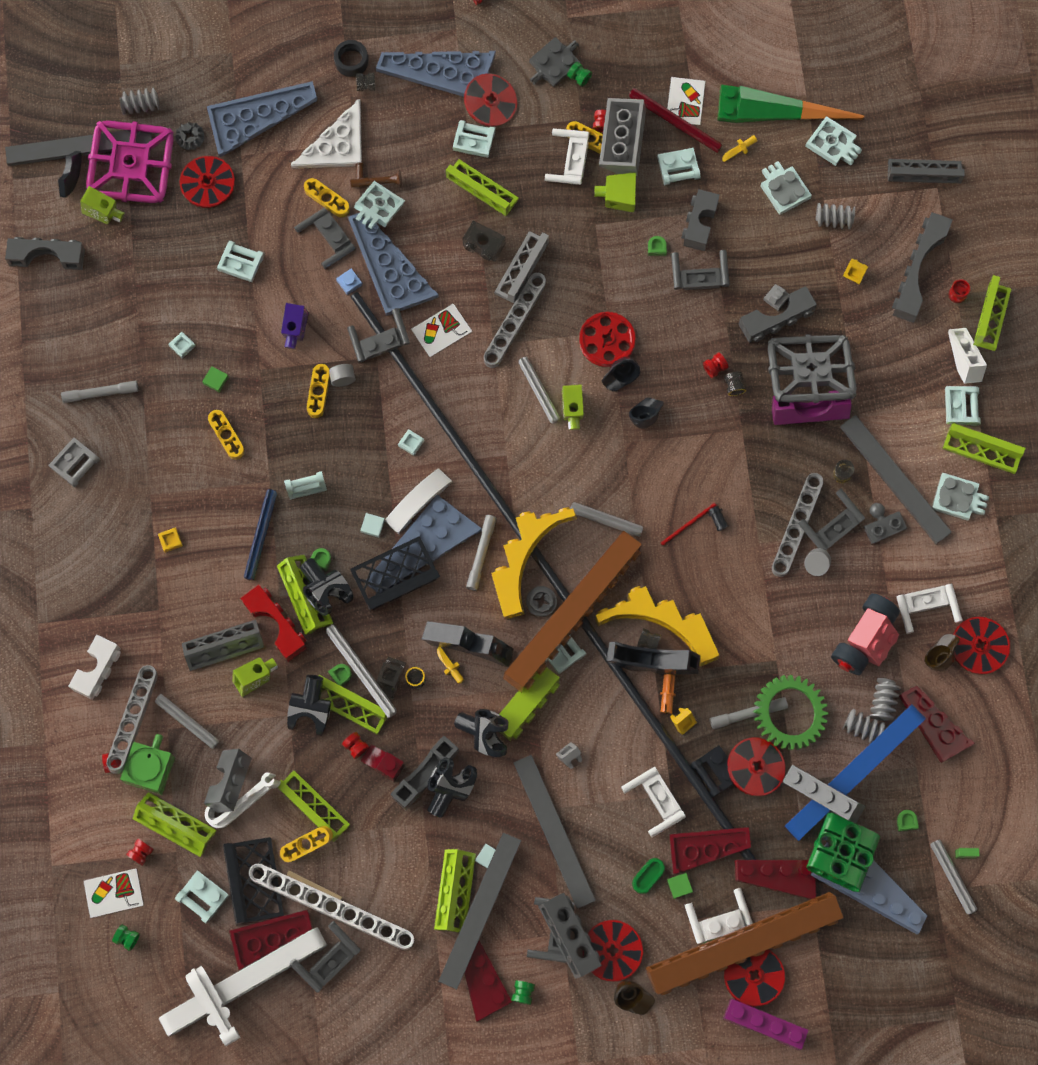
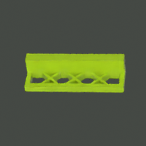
M458 159L454 166L449 165L446 169V178L507 216L519 200V197ZM459 166L466 170L467 175L458 170ZM478 177L481 179L482 184H479L472 178ZM488 187H493V188H495L497 194L493 193L492 191H490V190L487 189V188H488ZM501 197H509L512 201L509 203Z
M993 275L988 285L973 345L995 351L997 348L1011 293V288L999 285L1000 277ZM997 291L1006 293L1005 297L998 299L996 296ZM998 305L1001 312L995 314L992 310L993 306ZM994 320L997 327L991 329L988 325L989 321ZM990 335L994 340L993 344L983 341L985 336Z
M952 423L942 448L1013 474L1016 473L1020 459L1025 451L1024 447ZM950 438L958 439L961 446L956 448L949 446ZM976 445L979 452L975 454L969 453L966 446ZM989 450L995 452L997 458L994 460L987 459L985 452ZM1006 457L1015 459L1013 467L1005 465L1003 459Z
M305 555L287 557L277 565V568L305 635L313 633L318 628L332 625L333 622L330 614L323 616L325 621H319L317 616L319 612L304 595L303 587L306 585L303 582V578L308 582L309 580L295 562L300 561L302 565L307 561Z
M321 676L324 678L322 688L327 690L329 698L325 700L331 701L330 710L378 735L387 719L381 707ZM337 698L344 699L346 707L340 709L334 707L333 700ZM354 707L361 708L363 716L357 718L351 716L350 709ZM376 716L381 719L376 729L368 725V717Z
M294 770L284 781L280 780V785L277 788L318 828L321 826L329 827L333 832V842L350 826ZM295 777L300 781V790H292L287 784ZM302 784L307 788V790H302ZM311 792L314 795V803H305L302 800V793ZM316 806H325L328 809V817L317 815ZM330 811H331L336 817H330ZM330 820H340L344 825L336 833L330 827Z
M149 792L137 804L133 815V820L199 857L204 854L207 843L216 833V829ZM148 801H151L154 804H156L157 807H151L146 803ZM169 811L173 816H167L163 812ZM180 821H187L191 826H184ZM203 830L206 833H208V835L204 837L201 834H199L198 831Z
M458 849L445 850L434 930L460 933L469 909L475 853ZM463 856L468 857V865L465 868L462 864ZM462 876L465 879V885L463 887H461L459 883L460 878ZM459 896L463 900L460 908L457 905V898ZM457 916L460 919L459 928L454 927V919Z

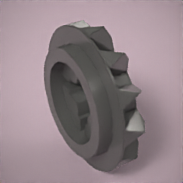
M188 121L187 124H181V127L176 129L175 139L181 148L193 150L203 143L204 131L197 123L194 124ZM192 132L194 137L187 138L186 133Z
M544 586L533 588L526 598L527 608L530 613L536 616L545 617L552 614L557 605L555 593L550 588ZM544 595V601L547 604H543L539 609V603L536 600H540Z

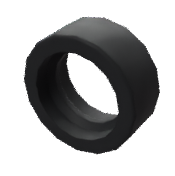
M347 40L341 42L336 47L334 62L341 74L347 77H355L361 75L366 70L369 60L368 52L361 42ZM347 51H357L361 54L362 60L355 66H346L342 64L341 56Z

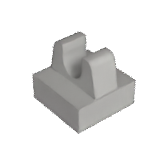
M775 284L763 300L779 311L788 300L789 294L782 287Z
M571 742L556 753L558 759L570 769L574 768L571 764L573 759L576 758L577 761H582L580 750Z

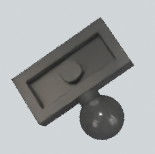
M881 503L871 505L870 514L877 518V521L864 526L871 544L907 529L900 511L884 517L885 507Z

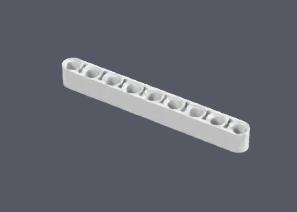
M254 864L249 870V876L256 884L399 949L408 950L413 946L414 936L408 930L262 864ZM256 869L264 870L262 878L256 879L253 877ZM275 877L282 878L281 886L273 887L271 885L272 879ZM293 885H298L301 888L298 895L290 894L289 890ZM312 893L319 896V900L315 904L308 902V896ZM329 902H335L337 909L334 912H328L326 905ZM348 910H353L356 913L355 918L351 921L346 920L344 917L345 912ZM366 918L374 921V926L371 929H366L362 925ZM387 926L392 929L390 937L382 936L381 930L383 927ZM402 935H408L411 942L409 945L403 946L400 944L399 938Z
M318 927L214 985L223 1001L222 1007L291 967L289 964L293 959L301 962L325 948L327 943ZM193 997L159 1017V1020L169 1037L209 1014L204 1013L196 997Z

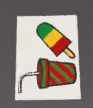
M671 77L667 109L690 124L700 125L705 81Z
M454 304L411 329L429 357L472 332Z
M137 869L84 881L90 918L143 906Z

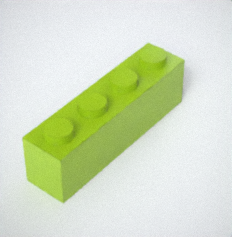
M546 668L541 675L537 674L534 677L535 682L530 689L527 690L525 688L522 693L518 691L500 712L499 715L506 718L509 722L508 730L500 733L509 741L513 737L515 739L519 737L523 731L522 726L525 723L529 724L533 720L536 709L538 707L541 709L548 701L546 697L550 692L554 694L559 688L560 677L550 669Z

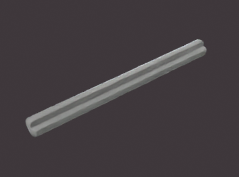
M335 625L327 627L326 633L386 716L389 718L394 716L397 711L337 627Z

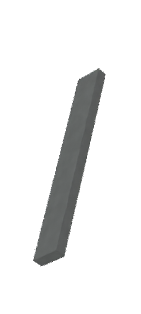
M131 130L110 132L116 141H130ZM138 131L135 143H149L152 140V133ZM101 133L98 154L112 152L113 144L104 133ZM93 135L5 147L7 165L14 166L63 159L74 151H81L82 156L91 154Z
M856 415L840 426L846 436L935 544L951 534L952 531Z
M532 755L513 762L576 908L579 909L595 902V898Z
M505 833L502 834L438 982L455 990L458 989L521 840Z

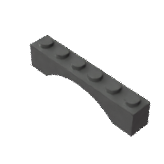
M931 212L929 218L925 217L922 228L925 230L923 234L919 233L916 244L919 245L918 249H913L910 260L913 261L912 265H907L904 276L907 277L906 281L901 282L898 292L901 293L900 297L895 298L892 308L895 309L893 316L912 323L915 322L923 301L918 284L920 264L931 250L944 243L953 219Z

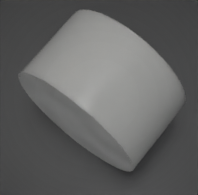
M341 364L329 369L333 386H346L356 380L351 364Z
M821 548L811 550L804 562L807 572L814 576L825 574L831 565L830 554Z

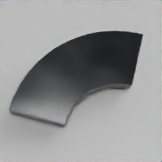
M74 151L66 156L64 172L58 179L60 197H68L78 182L82 162L81 151Z

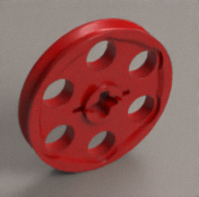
M614 312L597 313L587 319L580 330V348L583 355L591 363L601 367H611L616 360L630 357L635 347L633 326L620 314ZM608 318L611 321L610 325L603 326L600 323L601 319ZM620 325H624L628 328V331L626 333H619L617 328ZM593 328L596 333L593 336H587L585 330ZM610 334L611 341H608L604 346V338H607ZM625 342L629 344L630 348L627 351H622L619 345ZM591 345L598 349L594 354L587 352V348ZM612 353L615 358L612 361H607L604 359V355Z

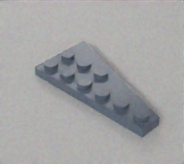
M460 51L432 52V54H422V52H415V54L382 52L376 66V72L464 97L465 89L473 78L481 74H489L496 51H489V53H479V51L461 53Z
M313 81L207 106L219 158L316 102L317 96Z
M359 213L348 217L386 316L393 314L392 310L395 308H399V311L439 297L437 292L428 285V282L422 278L416 271V268L395 247L390 238L382 232L377 224L370 229L368 227L371 223L370 221L366 225L362 224L364 217L360 221L356 220Z
M436 495L393 548L420 536L433 562L451 551L455 546L467 541L474 534L481 532L482 528L440 496ZM418 542L410 545L408 552L419 556L421 548ZM395 552L391 557V561L402 564L405 554ZM407 555L403 565L415 568L417 558ZM419 560L416 570L429 565L428 562ZM381 561L375 570L384 572L387 562ZM389 563L386 573L397 577L400 567ZM402 568L399 578L405 579L409 575L411 576L413 571ZM372 572L369 582L380 585L383 575ZM385 576L382 586L390 589L394 587L396 579ZM367 584L375 592L378 591L377 587Z
M826 842L824 847L829 848L828 842ZM840 848L841 854L847 856V852ZM858 857L859 862L865 865V860L862 857ZM874 860L868 869L860 892L851 891L811 873V876L909 931L915 934L920 933L927 915ZM833 866L834 872L840 874L839 868Z

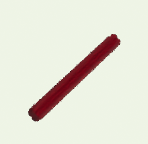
M633 88L629 93L630 98L644 100L647 109L716 153L722 148L720 142L637 89Z

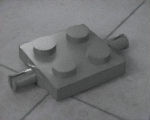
M554 37L529 59V63L537 72L530 78V81L535 85L543 78L555 87L567 76L569 69L575 62L578 61L580 63L572 53V51L579 47L578 42L576 43L574 40L570 45L565 46Z

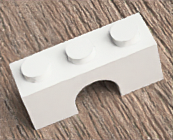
M96 635L87 651L92 657L97 659L96 668L91 672H83L77 669L68 687L93 700L101 692V684L104 679L109 677L111 673L110 667L113 662L118 660L121 648L117 644Z

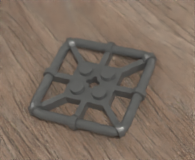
M805 334V336L771 338L768 341L770 364L768 371L771 375L775 400L778 402L813 401V403H819V401L847 400L856 397L855 363L852 361L850 343L845 335L811 336L810 334ZM835 343L826 352L812 353L811 344ZM805 344L806 353H793L782 345ZM843 347L845 364H830V358ZM776 352L789 359L792 366L779 367L777 365ZM847 372L849 388L833 379L832 373ZM779 375H793L794 381L783 391L780 390ZM817 386H830L839 393H819ZM797 387H811L812 394L790 395Z

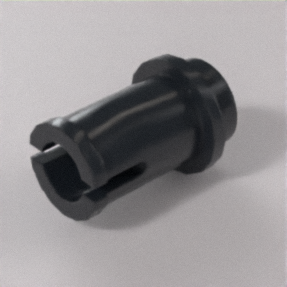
M719 506L708 510L710 513L708 516L712 518L718 532L729 527L722 514V508L720 509Z

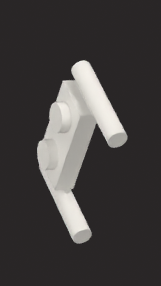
M553 128L552 136L570 137L564 176L545 174V181L581 185L588 150L589 132Z
M952 584L896 596L906 634L914 632L909 613L913 614L950 604L955 623L963 621Z
M656 767L651 768L621 786L623 792L627 793L642 784L661 817L665 820L648 831L652 838L686 818Z
M741 888L734 890L739 906L738 910L698 922L693 904L685 905L697 944L719 938L753 924Z

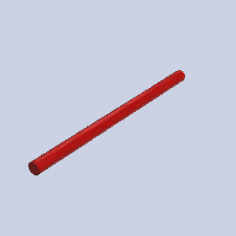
M715 503L710 505L663 540L661 545L666 544L717 505Z

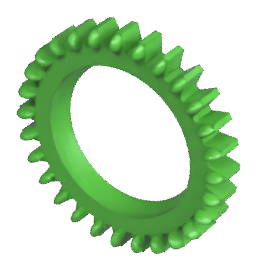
M783 675L780 677V680L775 678L773 683L768 682L766 684L767 688H761L763 694L757 695V698L761 701L754 703L755 706L759 707V709L754 710V713L760 716L754 720L761 721L757 728L765 729L761 734L762 736L769 734L768 742L775 739L774 746L779 745L781 742V749H785L788 744L789 750H793L794 746L799 750L802 748V745L807 747L809 742H816L814 737L819 738L821 736L819 731L825 730L821 724L827 723L828 720L822 718V716L828 715V712L822 711V709L827 704L820 703L824 696H817L820 692L819 689L813 691L814 683L807 686L808 679L803 680L801 683V676H797L794 680L793 675H789L787 679ZM784 689H797L804 693L812 703L814 720L811 727L802 734H784L773 725L770 719L769 707L771 700L778 692Z

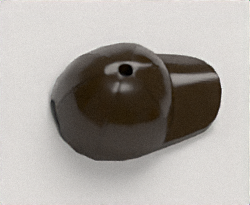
M952 634L943 635L925 655V664L932 670L939 672L949 668L955 661L954 651L960 638Z
M622 981L616 986L614 991L615 1004L620 1009L635 1014H646L655 1003V998L636 982Z

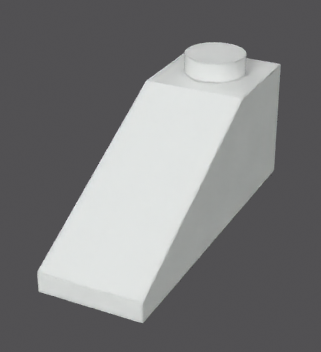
M967 328L949 329L948 334L957 371L964 384L982 382L987 364L977 346L973 345L974 341Z

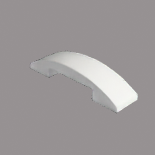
M438 468L421 481L385 519V522L399 534L426 504L452 483V480Z

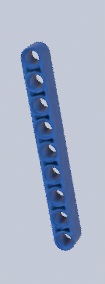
M911 704L828 785L847 795L926 718ZM811 800L784 827L799 841L830 809Z

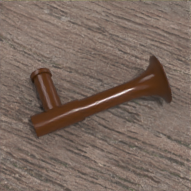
M356 163V179H350L351 188L370 186L374 181L378 184L393 183L402 188L400 169L398 173L392 176L363 178L364 164Z

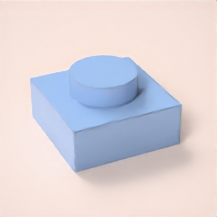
M352 269L336 278L338 284L347 295L362 286L361 280Z

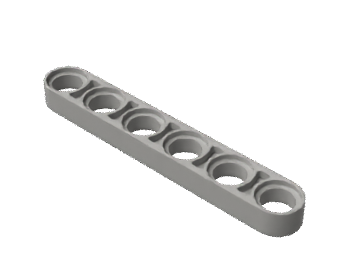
M534 273L528 279L484 354V363L487 367L495 368L502 361L545 288L546 279L543 274ZM535 278H540L543 283L540 286H535L532 281ZM526 293H530L534 298L532 301H525L523 296ZM518 308L523 309L525 312L521 317L514 314V311ZM513 324L516 329L513 332H508L505 326ZM504 339L507 344L504 347H498L496 341ZM491 354L496 355L498 358L494 363H490L487 360V357Z
M818 473L808 475L774 559L772 572L777 577L787 575L804 534V530L798 524L800 521L797 520L795 515L797 512L805 513V520L808 523L823 485V478ZM811 478L818 479L819 486L812 487L809 484V480ZM810 495L813 502L806 504L803 502L802 497ZM797 529L799 537L792 538L789 535V530ZM784 546H790L793 550V553L791 555H785L782 552V548ZM783 563L786 566V570L778 572L775 565Z
M146 665L139 670L108 755L107 767L114 774L123 772L133 742L136 740L157 681V673L153 666ZM146 671L153 672V676L150 679H144L143 674ZM141 688L147 690L146 695L143 697L136 695L137 691ZM139 706L141 711L138 714H131V708ZM133 724L135 727L133 731L125 732V725ZM122 741L128 743V747L125 750L117 748L118 744ZM119 759L122 761L120 767H111L113 760Z

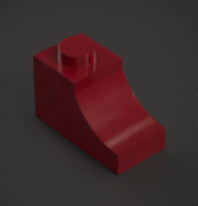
M372 744L361 759L362 763L393 782L396 781L405 766L403 761Z

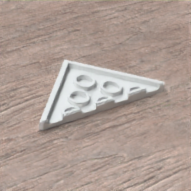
M357 99L352 107L347 109L331 127L329 126L313 144L301 153L302 155L297 160L291 163L292 169L356 166V163H362L360 99Z

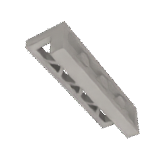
M530 231L528 232L496 288V295L515 303L549 243V235L542 232L541 236H538ZM530 238L537 241L534 248L531 249L528 246ZM528 254L529 257L526 262L521 264L520 256ZM520 269L517 278L512 279L510 273L513 270ZM511 284L512 287L508 294L501 291L503 286Z

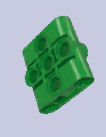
M827 813L819 836L814 842V849L806 868L810 872L846 889L860 892L868 869L873 863V856L879 843L880 835L837 814ZM847 831L852 832L854 838H850L847 835ZM821 841H827L829 848L824 847ZM840 848L847 852V856L841 854ZM858 857H862L865 860V865L859 862ZM833 866L839 868L840 874L834 872Z

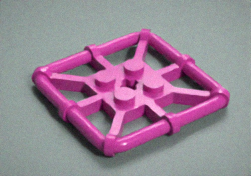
M117 121L97 122L93 134L91 154L88 155L89 167L86 189L90 186L98 190L112 178L124 179L122 193L98 191L122 202L161 203L164 201L169 170L172 167L170 161L174 132L170 128L163 126L138 124V122L134 121L132 123ZM107 128L131 130L130 141H116ZM138 131L160 134L147 144L135 143ZM101 132L113 144L111 156L98 154ZM166 139L163 161L149 160L150 150ZM129 157H132L134 161L131 165L125 162V160H129ZM97 162H110L109 172L94 183ZM148 167L162 168L159 192L156 191L146 178ZM130 180L143 181L154 196L128 193Z

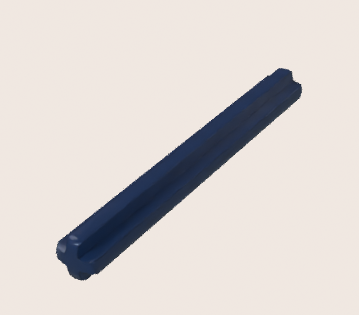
M272 489L266 491L244 573L246 580L253 581L256 575L277 492Z

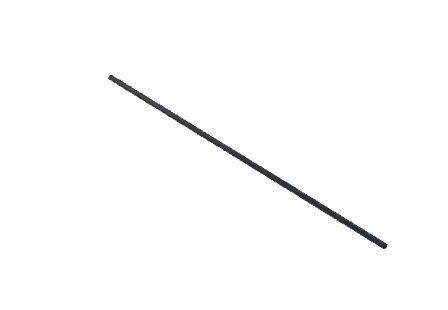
M358 292L354 293L351 299L376 334L384 332V328ZM398 348L389 351L519 539L522 540L516 516ZM535 546L531 556L564 602L570 593L537 546ZM585 616L582 620V629L723 829H734L622 667L607 661L608 647ZM749 848L739 852L744 860H756Z

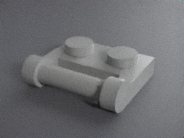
M73 438L48 466L75 488L79 484L78 481L94 463L97 464L100 461V458L76 438ZM85 455L89 457V459L71 477L69 473L72 471V469L82 460V458Z

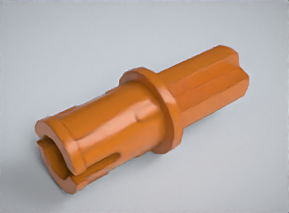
M672 674L664 675L663 690L660 692V695H662L661 713H673V697L676 694L674 693L675 675Z

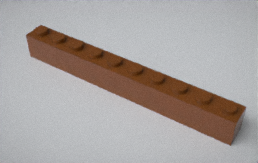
M623 531L505 671L503 679L521 693L525 688L529 690L535 682L534 677L537 674L541 675L547 668L545 664L548 660L553 661L559 653L558 648L561 645L565 646L571 639L569 635L573 630L577 632L583 624V618L585 616L589 617L595 610L593 606L597 602L601 603L607 595L605 592L608 588H614L618 582L617 577L620 574L624 575L630 568L628 564L632 560L636 561L642 553L640 551L642 544Z
M828 892L648 966L646 971L653 990L657 994L665 995L670 993L675 987L689 985L692 980L707 978L709 973L724 971L728 968V965L743 963L750 956H760L769 948H779L786 941L800 939L803 934L818 932L820 927L835 925L839 919L843 918L836 896Z

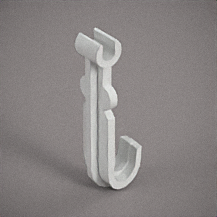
M265 773L261 781L237 801L234 811L224 812L215 818V811L207 807L205 810L206 821L215 828L228 826L271 788H277L280 785V781L273 779L276 776L275 774Z
M203 967L193 968L186 975L187 982L204 1013L210 1014L207 1017L208 1024L217 1026L221 1033L219 1036L223 1044L228 1046L241 1038L236 1028L232 1027L227 1019L230 1016V1010L227 1007H222L223 1001Z

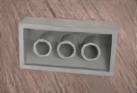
M608 98L599 161L600 167L616 174L634 172L638 176L646 115L644 100Z

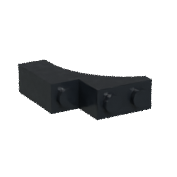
M427 621L422 640L432 646L472 654L505 667H509L513 656L514 648L492 635L474 633L465 626Z
M609 642L607 661L627 670H649L659 675L698 674L701 655L693 651L659 650L631 646L619 642Z

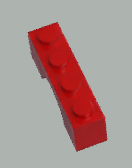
M257 585L240 599L253 617L268 616L278 623L279 635L275 645L287 662H289L307 649L304 644L306 639L300 632L296 633L293 627L295 625L289 617L284 618L281 614L283 612L281 606L277 602L274 604L271 601L272 595L266 587L262 589L260 585Z

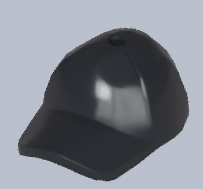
M630 357L620 358L611 365V369L603 377L602 383L607 389L617 391L639 377L640 367Z
M645 398L629 411L630 420L637 428L646 429L657 421L664 401Z

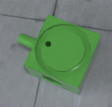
M155 735L152 747L133 742L120 778L121 781L137 788L160 795L163 794L175 757L169 752L159 750L163 739L162 735Z

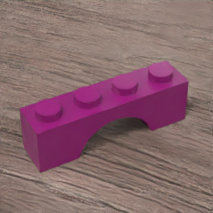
M829 391L828 393H839V392H838V391ZM773 396L772 415L774 425L850 419L851 399L804 403L778 402L775 400V396Z
M733 999L729 1000L723 1020L763 1034L798 1051L802 1050L809 1031Z

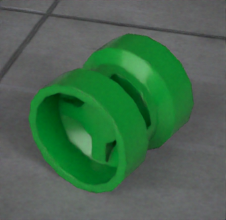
M577 61L571 66L567 76L572 80L575 79L577 84L583 87L590 80L592 72L584 69L583 65Z
M121 924L116 930L112 942L117 945L121 944L126 950L131 951L135 947L140 933L130 931L127 926Z
M515 980L514 987L516 990L512 995L511 1001L531 1005V993L535 989V984Z

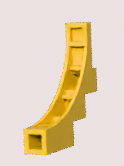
M562 508L558 510L559 513L553 515L546 513L541 515L540 519H537L536 514L530 511L520 514V517L516 518L522 540L512 539L507 542L508 544L503 545L509 568L502 566L496 568V572L491 573L502 613L506 620L525 614L521 598V583L531 552L539 541L559 524L577 519L573 508Z
M637 586L631 589L627 597L629 602L624 600L615 604L616 607L612 609H601L595 616L598 626L615 619L629 618L646 620L665 627L682 639L691 651L701 655L700 667L718 660L720 656L701 613L697 615L695 613L689 614L684 617L685 620H682L674 600L669 602L668 600H663L657 603V607H655L646 586L643 588Z

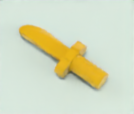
M755 135L744 142L741 139L737 140L738 146L724 154L723 162L741 151L744 154L748 153L747 148L758 141Z
M438 647V657L447 667L444 673L446 675L451 673L458 684L462 683L464 678L457 670L460 667L459 663L453 664L443 649Z

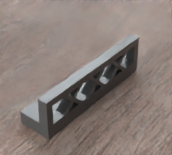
M888 159V181L961 184L965 176V171L962 169V161ZM892 165H900L901 167H892ZM917 165V166L920 167V168H914V167H911V166ZM949 166H951V167H957V169H947V168H948Z
M256 620L184 642L182 647L189 670L192 671L264 648V643ZM197 646V647L194 648V649L188 650V648Z

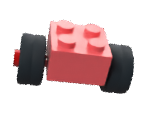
M870 594L862 608L865 613L848 639L850 645L839 643L831 655L832 660L841 669L855 675H861L868 662L880 666L887 658L891 647L898 640L899 634L894 628L893 623L899 616L900 610L888 598L878 594Z

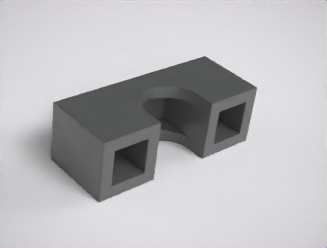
M698 189L697 196L693 195L690 206L694 207L692 212H688L686 219L689 225L688 228L683 229L681 239H684L683 246L705 251L711 227L702 225L699 219L702 217L714 218L720 194Z
M240 749L223 750L216 768L224 773V777L220 783L209 787L204 804L217 813L234 811L252 758Z

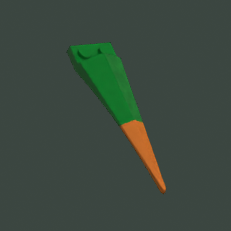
M721 85L717 121L743 123L771 120L825 119L826 116L830 119L862 120L865 117L860 114L744 86Z

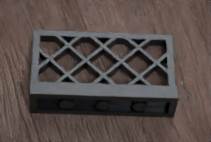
M420 536L350 569L370 612L440 578ZM418 542L421 548L419 556L408 552L410 545ZM400 552L405 554L402 564L391 561L393 553ZM407 555L417 558L415 568L403 565ZM382 560L387 562L384 572L373 569L376 561ZM419 560L428 562L431 568L425 572L416 570ZM389 563L400 567L397 577L386 573ZM361 568L370 570L367 581L358 578L356 571ZM402 568L413 571L411 579L404 580L399 578ZM372 571L383 575L380 585L369 582ZM385 576L396 579L394 587L389 589L382 586ZM367 584L378 588L376 595L368 598L365 592Z
M271 837L223 844L235 925L238 926L244 923L284 916L281 894L273 892L270 896L261 890L263 886L257 887L250 882V877L247 880L240 875V869L244 864L249 868L252 867L251 864L246 862L252 852L262 859L259 864L266 861L276 871ZM267 842L268 852L265 856L255 851L258 844ZM244 846L250 850V853L244 860L237 855V847ZM256 869L253 873L254 875L255 872H257L262 877L264 876V874L258 869ZM278 877L273 878L271 881L275 887H279ZM247 884L257 890L251 899L243 893V889ZM259 892L269 898L263 907L253 901ZM270 900L278 905V913L271 914L265 910ZM250 904L260 909L256 917H247L246 910Z

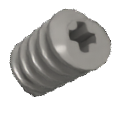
M146 88L144 94L137 90V95H134L131 90L129 96L124 91L122 97H120L123 115H126L127 110L129 114H133L134 109L137 113H140L141 108L144 112H147L148 107L151 111H154L155 106L160 110L158 95L154 88H152L151 93Z
M820 203L817 204L815 220L818 221L820 227L823 222H825L826 227L832 222L833 228H836L837 224L840 223L841 229H843L845 224H847L848 229H851L854 223L855 207L851 211L850 206H846L844 210L843 206L839 205L836 210L835 204H832L830 209L828 204H824L823 208H821Z
M878 678L877 682L879 684L875 686L877 692L873 696L876 699L872 701L874 707H871L870 711L873 714L870 715V718L877 719L878 721L894 720L895 717L891 716L890 713L896 712V709L892 708L891 705H897L898 702L893 700V698L899 697V694L895 693L894 690H900L901 687L896 685V682L893 680Z
M855 709L850 711L843 726V729L847 727L848 734L855 730L854 737L861 733V740L868 736L870 744L885 730L884 722L877 726L878 720L874 719L870 723L869 715L864 719L862 712L855 716Z

